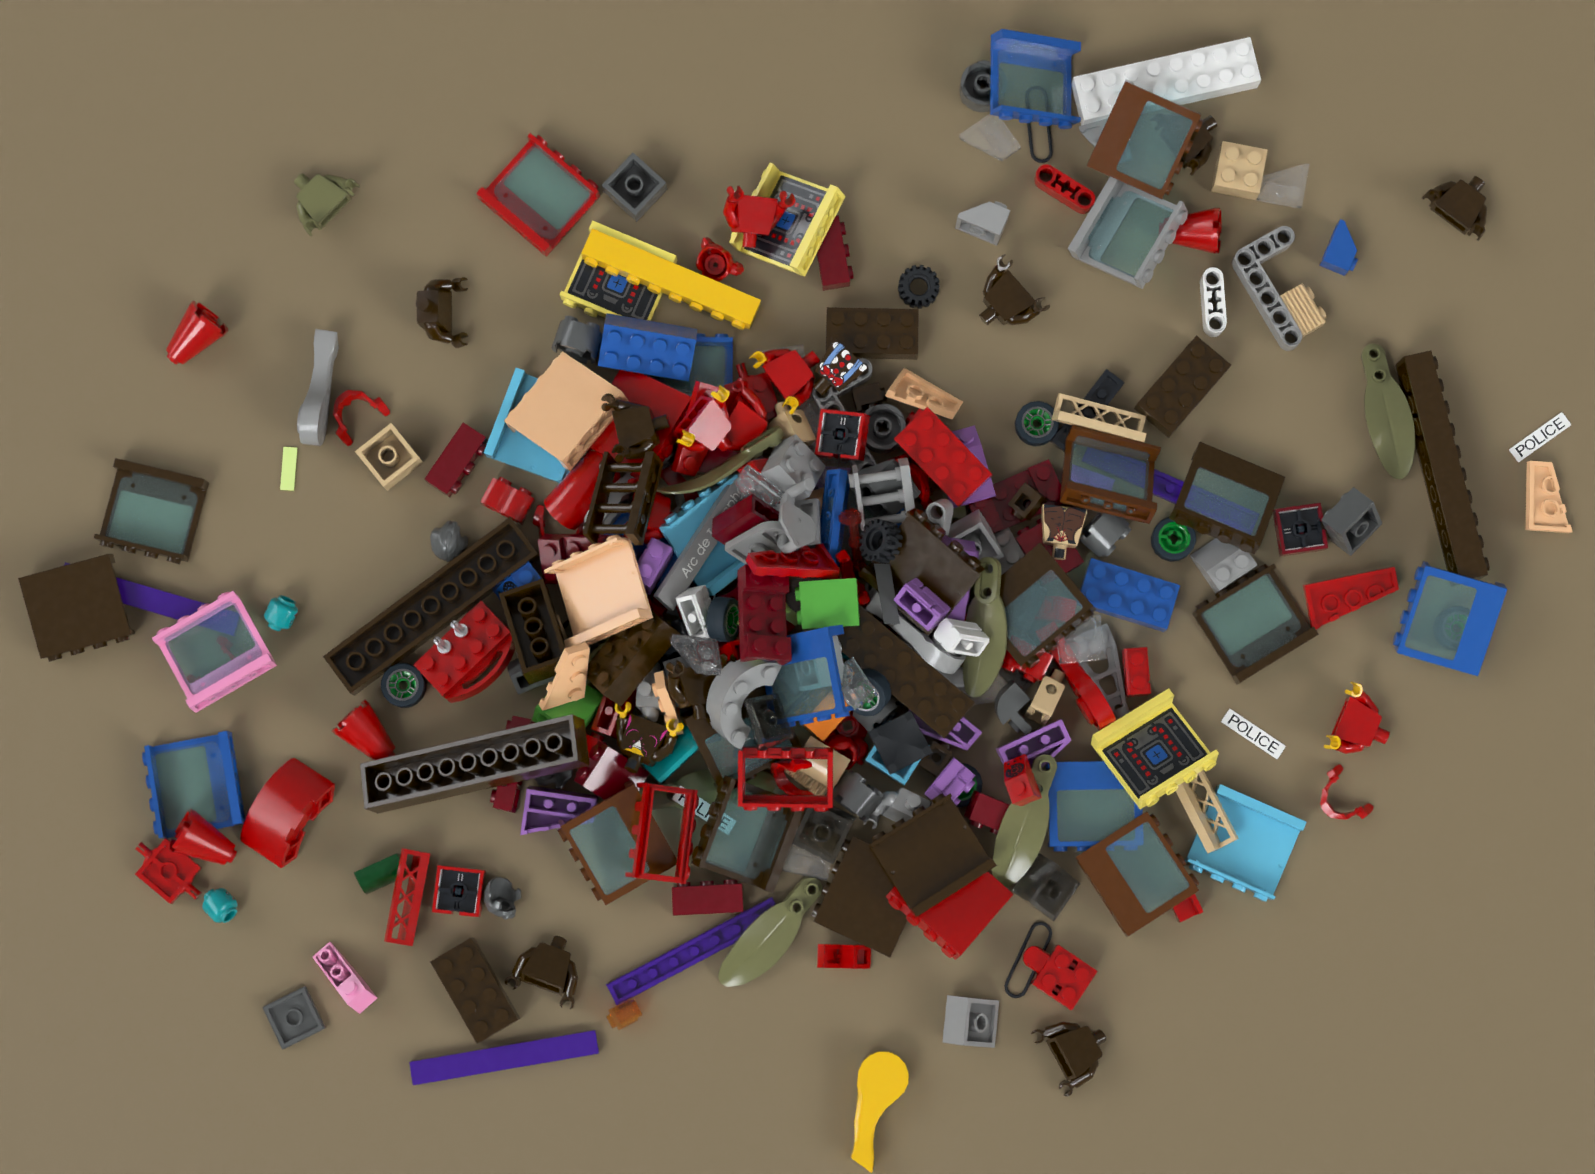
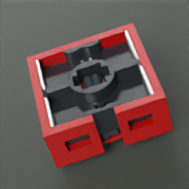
M821 409L814 454L819 457L838 459V455H840V458L845 460L864 462L870 416L865 413Z
M437 865L432 912L453 914L454 911H458L459 915L481 917L486 871Z

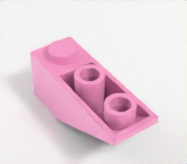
M332 942L327 943L313 956V959L347 1005L359 1014L377 999L367 983Z

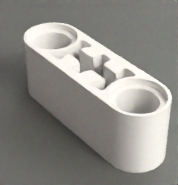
M1211 267L1205 270L1200 279L1202 320L1205 334L1210 337H1217L1227 325L1224 278L1221 270ZM1206 276H1214L1217 279V284H1209ZM1212 292H1215L1213 295L1214 302H1218L1214 308V313H1211L1213 311V304L1209 302L1212 298ZM1209 321H1218L1220 329H1212Z

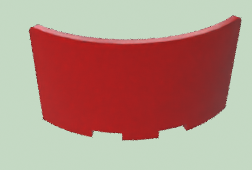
M291 758L270 777L252 803L242 827L241 842L278 867L283 868L297 858L299 847L306 833L303 828L309 819L314 821L319 813L333 802L335 783L296 758Z

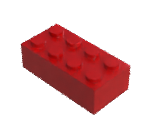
M926 407L894 438L958 507L993 476L929 407Z

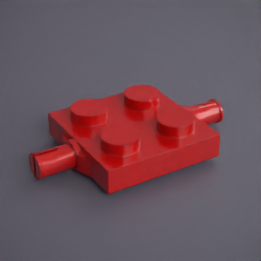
M745 363L735 365L739 377L745 379L748 382V388L760 398L767 411V420L769 421L777 417L774 406L778 402L767 374L764 372L758 375H748ZM736 380L723 386L727 390L734 391L732 384L740 389L742 383Z
M165 838L152 851L143 842L138 844L135 850L143 855L145 859L143 865L135 873L137 877L170 904H173L179 895L185 891L194 900L199 898L202 892L192 885L195 876L202 869L199 864L189 856L168 850L170 843L168 838Z

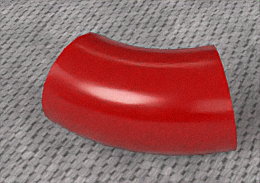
M588 452L544 499V505L551 516L568 529L576 530L584 522V518L590 508L599 473V463L603 458V455L598 452ZM615 472L613 483H616L621 478L620 472Z

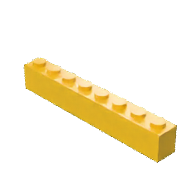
M595 229L591 230L581 252L584 263L596 268L598 265L605 268V272L610 275L618 276L619 274L626 277V280L631 284H643L647 286L649 291L655 294H660L661 292L669 295L668 298L676 303L683 301L690 304L689 307L698 312H702V310L709 312L712 318L723 321V319L732 322V326L740 330H744V328L750 330L760 307L761 300Z

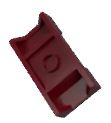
M1048 459L993 484L995 497L967 505L971 512L979 509L993 533L996 534L1006 528H1011L1027 521L1025 518L1020 520L1012 514L1013 508L1008 505L1024 483L1033 486L1048 499L1044 504L1062 506L1066 503L1060 502L1061 484ZM1031 501L1026 502V508L1031 504ZM1041 507L1032 518L1041 515Z
M544 534L538 539L542 575L545 584H559L556 574L544 572L545 569L552 566L553 562L562 559L567 560L570 558V554L587 551L588 546L592 545L583 534ZM599 535L597 543L602 544L607 541L606 538L613 535Z
M744 565L737 570L740 661L747 662L762 659L777 661L779 665H785L792 661L791 637H787L785 594L789 592V576H758L753 574L748 565Z
M512 716V720L507 721L505 730L535 722L528 718ZM523 781L507 784V786H497V789H493L490 798L493 808L516 813Z

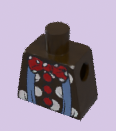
M835 338L815 369L822 377L813 387L823 396L832 386L840 392L865 372L868 367Z

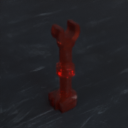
M851 508L841 512L838 516L840 523L849 526L850 538L848 543L849 547L852 548L853 572L858 571L859 574L867 566L859 548L862 546L859 543V539L862 538L859 536L858 524L862 522V515L860 511Z

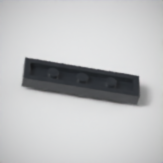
M1106 369L1084 397V400L1108 406L1125 382ZM1090 406L1080 410L1086 418L1092 419L1097 416ZM1064 424L1051 440V443L1063 452H1065L1066 438L1072 425Z

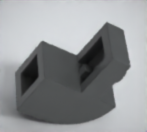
M1011 679L998 692L995 698V713L1003 725L1011 719L1009 724L1017 733L1022 731L1027 735L1032 730V727L1018 713L1031 699Z

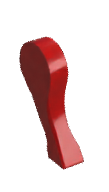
M1055 621L1036 631L1040 644L1059 629ZM1062 638L1057 642L1058 646L1050 654L1054 656L1053 659L1058 668L1065 674L1066 681L1078 697L1076 703L1083 716L1090 725L1094 724L1100 731L1116 721V717L1098 686L1076 661Z

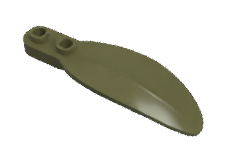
M1369 344L1363 349L1361 354V361L1367 381L1364 395L1367 427L1375 451L1385 470L1393 478L1402 479L1409 473L1414 459L1415 428L1413 417L1402 389L1390 375L1384 349L1378 344ZM1376 352L1378 356L1372 358L1369 353ZM1380 373L1382 374L1383 378L1377 379L1375 377V374Z
M780 426L772 427L745 444L739 453L703 475L679 484L657 487V492L685 494L710 487L732 474L750 459L754 460L763 454L762 451L769 446L773 448L783 441L781 438L784 436V433Z
M994 557L980 559L981 566L985 568V571L975 582V597L969 606L966 617L967 622L976 623L982 629L981 632H984L990 639L979 656L966 655V659L963 662L964 687L966 693L971 697L983 695L992 686L1003 664L1007 647V618L1004 604L1000 597L1001 564ZM990 564L993 566V571L991 573L988 570V566ZM988 588L992 591L990 596L987 595Z
M1047 754L1038 755L1031 766L1036 783L1042 787L1040 791L1042 798L1024 806L1014 805L1011 802L996 836L992 859L997 866L992 868V875L1005 887L1016 883L1028 871L1038 856L1046 835L1050 811L1048 793L1057 769L1055 759ZM1043 762L1049 763V769L1043 771L1041 768Z
M735 766L717 767L722 778H724V775L729 776L738 771V767ZM709 769L685 775L672 784H663L664 786L678 788L681 785L685 789L698 790V797L710 805L712 802H715L718 794L714 786L715 781ZM763 770L758 772L754 779L745 781V783L773 792L776 787V781L773 776ZM643 788L639 791L641 796L643 793ZM738 788L732 790L724 812L743 808L738 807ZM654 791L652 810L672 807L683 810L684 807L667 798L668 792Z
M811 876L802 878L782 902L768 908L748 926L722 962L718 973L721 984L728 987L743 985L764 974L778 962L793 942L801 925L803 915L822 893V885L818 879ZM813 885L814 891L809 893L808 888ZM798 903L799 908L793 911V905Z

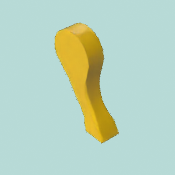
M877 1051L869 1054L862 1061L858 1070L854 1145L851 1158L871 1173L873 1172L874 1165L873 1141L876 1124L886 1108L905 1092L908 1085L909 1073L905 1063L898 1055L889 1051Z

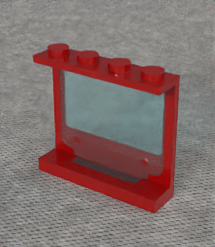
M530 133L527 136L528 143L486 189L481 187L476 195L482 203L547 257L599 199L600 194L597 190L599 186L591 179L585 180L581 176L582 172L575 165L571 164L569 166L563 161L565 158L557 150L552 152L547 147L548 143L541 136L537 135L535 137Z

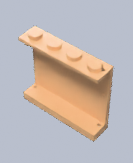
M562 351L552 361L544 374L539 376L529 392L524 394L518 405L509 412L504 422L511 431H518L557 458L564 468L571 471L613 420L612 411H615L614 408H611L609 411H603L601 408L603 403L609 404L607 401L601 400L603 395L607 393L612 394L615 397V401L617 399L628 401V399L620 389Z
M620 535L610 536L606 538V542L592 544L584 552L572 553L569 559L557 560L552 563L551 567L544 570L545 573L556 574L573 633V637L564 640L566 648L584 642L588 646L653 618L633 546L629 538L620 537Z

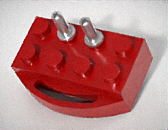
M482 601L472 608L459 622L453 620V623H450L452 628L442 638L435 637L433 639L435 644L413 664L450 703L471 698L489 687L506 669L515 652L510 630ZM501 656L498 663L487 676L475 685L467 688Z

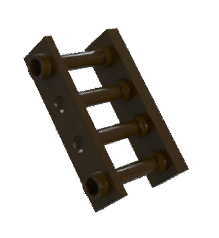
M646 451L644 460L641 463H617L609 452H604L602 461L599 463V473L587 519L583 525V535L591 544L598 542L599 534H625L634 545H643L663 467L662 460L654 451ZM615 472H640L639 480L636 483H613ZM610 493H635L631 504H607ZM605 513H630L626 524H602Z

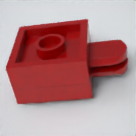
M1055 945L1050 954L1038 946L1028 947L1023 953L1024 964L1037 973L1030 984L1071 1011L1098 972L1060 945Z

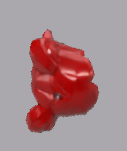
M708 237L702 238V250L697 256L696 266L698 270L702 271L703 276L720 282L729 274L738 276L744 272L743 265L738 261H733L731 253L725 250L723 246L715 244Z
M834 731L824 741L817 738L818 741L828 747H834L835 751L850 759L845 770L851 769L855 763L863 765L862 759L868 753V745L865 740H854L841 734L835 735Z

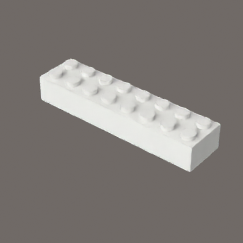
M1248 37L1073 77L1071 87L1082 126L1109 117L1125 80H1129L1134 85L1178 105H1184L1255 89L1261 82V76L1252 41ZM1148 101L1141 114L1166 108Z

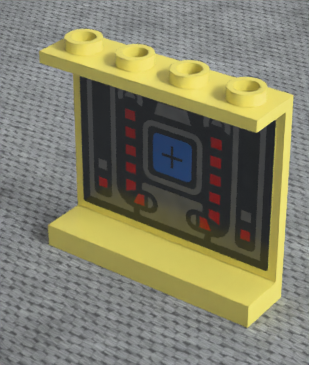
M769 163L751 196L775 198L781 201L779 195L782 191H786V199L793 193L796 200L795 204L787 207L785 213L774 229L770 231L769 235H757L756 248L742 247L743 233L732 232L729 243L741 253L805 277L846 196L836 186L831 184L829 188L819 186L781 172L773 163Z
M593 220L591 222L590 232L592 229H595L670 262L677 263V256ZM581 255L565 291L560 292L564 305L573 309L578 306L585 309L584 313L592 317L599 315L606 318V313L649 321L652 320L663 295L661 292L660 294H655L649 291L647 286L643 284H631L626 280V277L619 274L618 276L610 275L605 272V268L598 265L596 268L584 263Z
M1169 688L1092 736L1091 745L1139 809L1145 806H1153L1159 801V797L1164 794L1170 795L1174 793L1183 782L1190 783L1197 777L1199 772L1203 770L1205 772L1209 771L1217 764L1219 752L1217 750L1210 752L1173 705L1174 694Z

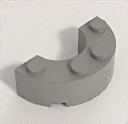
M740 659L736 662L731 661L717 674L711 684L706 703L707 713L711 720L710 724L718 734L739 749H742L751 730L742 719L741 708L743 702L755 688L773 685L782 666L777 661L762 659L741 662Z

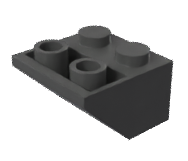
M891 459L861 469L858 475L895 470V467H899V464L895 459ZM896 479L860 484L861 497L898 492V489H902L901 481ZM911 480L913 497L915 499L920 495L921 491ZM895 501L865 507L873 517L897 514L904 508V503Z

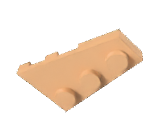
M903 368L885 395L888 398L923 410L929 407L935 414L949 419L954 418L963 404V401L906 368Z
M1527 462L1525 530L1572 533L1571 524L1568 525L1565 514L1567 512L1565 504H1562L1560 498V487L1552 462Z
M586 642L564 648L555 668V678L553 682L548 683L546 687L548 693L545 698H541L538 704L542 711L585 698L590 647Z
M664 671L654 673L655 683H652L653 693L655 697H660L658 704L661 713H666L664 714L665 723L670 719H675L674 728L676 729L677 724L682 722L680 707H676L674 699L667 691L668 679ZM683 730L677 732V735L684 734Z

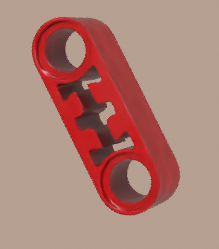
M1044 164L1037 169L1034 182L1039 189L1077 213L1086 214L1091 210L1095 202V195L1090 189L1051 165ZM1047 173L1051 176V180L1047 182L1042 181L1039 175ZM1055 179H1057L1058 182L1056 183L1055 187H1052L1054 185ZM1067 186L1068 190L1064 193L1061 192V188ZM1076 191L1077 193H1076L1074 199H1072L1071 197H1072V195L1074 194V192ZM1086 197L1090 204L1083 206L1078 202V199Z

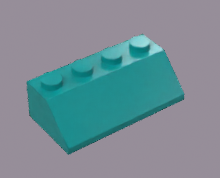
M684 723V734L678 735L674 751L671 755L657 762L653 767L642 764L660 785L699 750L688 726Z

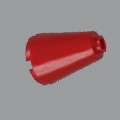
M1220 208L1189 213L1186 221L1182 225L1180 224L1177 229L1176 237L1172 244L1219 254L1221 247L1220 233H1222ZM1169 218L1164 219V223H1160L1159 234Z
M192 301L166 348L168 359L176 365L178 363L185 364L228 332L227 326L224 323L220 326L217 321L219 317L203 304L198 302L196 305L195 301Z
M366 699L361 702L363 707L361 705L358 708L355 707L337 724L340 729L336 727L332 730L336 736L372 760L395 755L393 752L396 748Z
M192 808L190 812H186L175 830L176 840L171 839L168 850L171 852L220 865H225L227 862L231 863L237 853L234 850L235 844Z

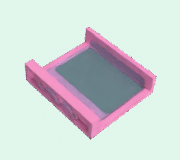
M234 591L222 593L218 596V600L211 604L207 603L200 606L194 614L181 617L175 625L160 629L157 635L152 637L153 641L162 650L187 697L186 703L195 713L277 666L240 597Z

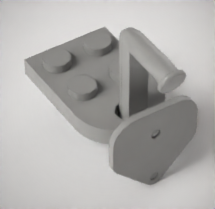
M807 477L785 490L780 498L778 521H767L756 525L725 543V551L748 565L745 561L748 553L773 550L776 553H791L814 542L816 526L813 519L794 505L797 495L814 489V480Z

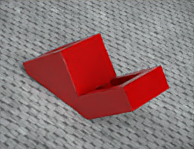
M818 944L817 968L870 969L871 949L864 945Z

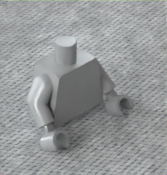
M659 662L656 663L636 689V707L642 712L641 715L636 716L652 722H656L659 715L666 714L665 712L661 713L658 704L660 697H655L652 689V683H655L654 673L661 671Z
M900 788L896 792L887 791L883 793L884 796L881 798L883 801L867 821L874 822L872 829L877 827L880 815L895 822L902 818L908 821L913 817V811L921 806H924L926 809L932 805V802L905 788Z

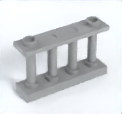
M908 458L898 459L899 467H895V470L858 475L856 465L852 466L853 474H848L850 488H855L861 531L865 532L866 530L863 527L869 525V521H874V519H882L894 524L903 523L907 517L905 513L915 508ZM893 479L901 481L902 489H898V492L861 497L860 484ZM895 501L904 503L905 511H901L900 514L864 519L863 506ZM883 538L879 540V547L882 544ZM858 539L857 541H858V548H859V547L862 546L863 544L859 543V539Z

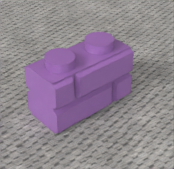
M651 538L647 549L644 550L637 562L644 588L648 595L652 594L673 557V548L655 538Z
M917 578L906 583L894 598V601L927 631L938 626L951 609L928 587H924V584Z
M953 758L926 790L924 795L929 800H932L942 793L945 796L951 793V799L957 806L961 801L957 797L962 791L969 792L976 783L972 780L976 775L957 759Z

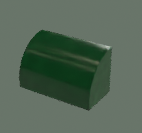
M396 853L354 872L365 894L372 893L396 881L401 854Z

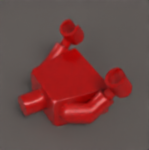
M729 186L727 188L729 196L726 199L723 214L732 232L743 233L742 247L756 248L757 235H769L770 231L774 229L785 213L787 207L793 206L796 200L793 193L786 199V191L780 193L781 201H778L775 198L744 195L740 186H737L736 192L732 186Z
M738 378L742 383L740 389L732 384V389L742 394L736 396L728 411V420L732 424L731 429L726 434V437L731 441V445L727 449L728 451L740 450L745 444L767 431L765 429L768 424L767 411L760 398L748 388V382L741 378Z
M631 472L630 475L634 478L629 479L628 483H636L639 480L640 472ZM657 491L644 544H648L651 538L657 540L665 538L659 527L665 523L664 519L668 515L674 513L670 512L671 499Z

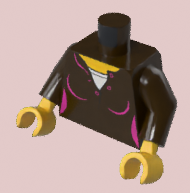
M626 702L625 711L621 709V706L615 704V711L619 714L616 721L617 744L623 756L628 758L624 766L627 771L637 773L641 763L653 767L657 762L662 761L673 753L678 738L677 732H681L684 729L682 722L678 723L675 729V719L668 720L666 726L633 714H630L628 717L626 714L632 708L631 703Z

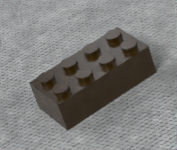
M827 307L826 351L836 338L858 359L917 360L919 309Z
M1196 335L1141 398L1134 409L1141 415H1145L1151 424L1170 438L1228 371L1231 364Z
M542 578L499 593L520 666L528 684L531 685L554 677L556 675L555 668L566 647L554 605L544 579Z
M651 608L653 618L612 635L588 663L587 679L604 696L619 706L624 704L680 635L653 608Z
M469 938L430 961L477 1044L520 1020L518 1013L475 938Z

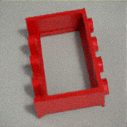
M743 746L742 749L738 750V807H743V810L747 811L757 810V807H767L768 811H779L781 807H788L791 811H804L805 808H814V811L825 812L828 811V808H833L834 747ZM745 758L828 759L827 795L745 794Z
M637 783L636 787L643 788L641 802L637 801L635 803V811H640L639 824L632 827V834L637 835L636 847L629 850V858H634L632 873L626 872L625 877L686 884V880L690 876V866L688 864L689 856L693 852V843L691 841L692 833L696 828L694 817L695 809L699 805L698 790ZM655 790L685 794L675 877L644 873Z

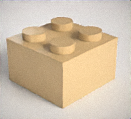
M1222 141L1218 151L1211 192L1256 200L1260 194L1268 150Z
M392 423L355 451L387 491L423 463Z

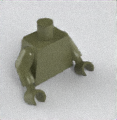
M302 173L295 179L294 184L301 189L296 195L299 200L296 205L299 221L309 236H312L311 231L314 228L322 230L351 200L348 193L351 196L355 195L352 189L354 187L360 188L357 182L351 178L345 179L328 174L324 176L317 174L310 180Z

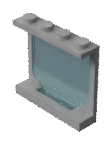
M1110 177L1073 238L1068 250L1073 258L1143 289L1144 285L1152 279L1153 270L1157 263L1159 264L1163 260L1167 246L1174 241L1180 224L1182 225L1186 221L1188 211L1184 202L1180 200L1175 205Z

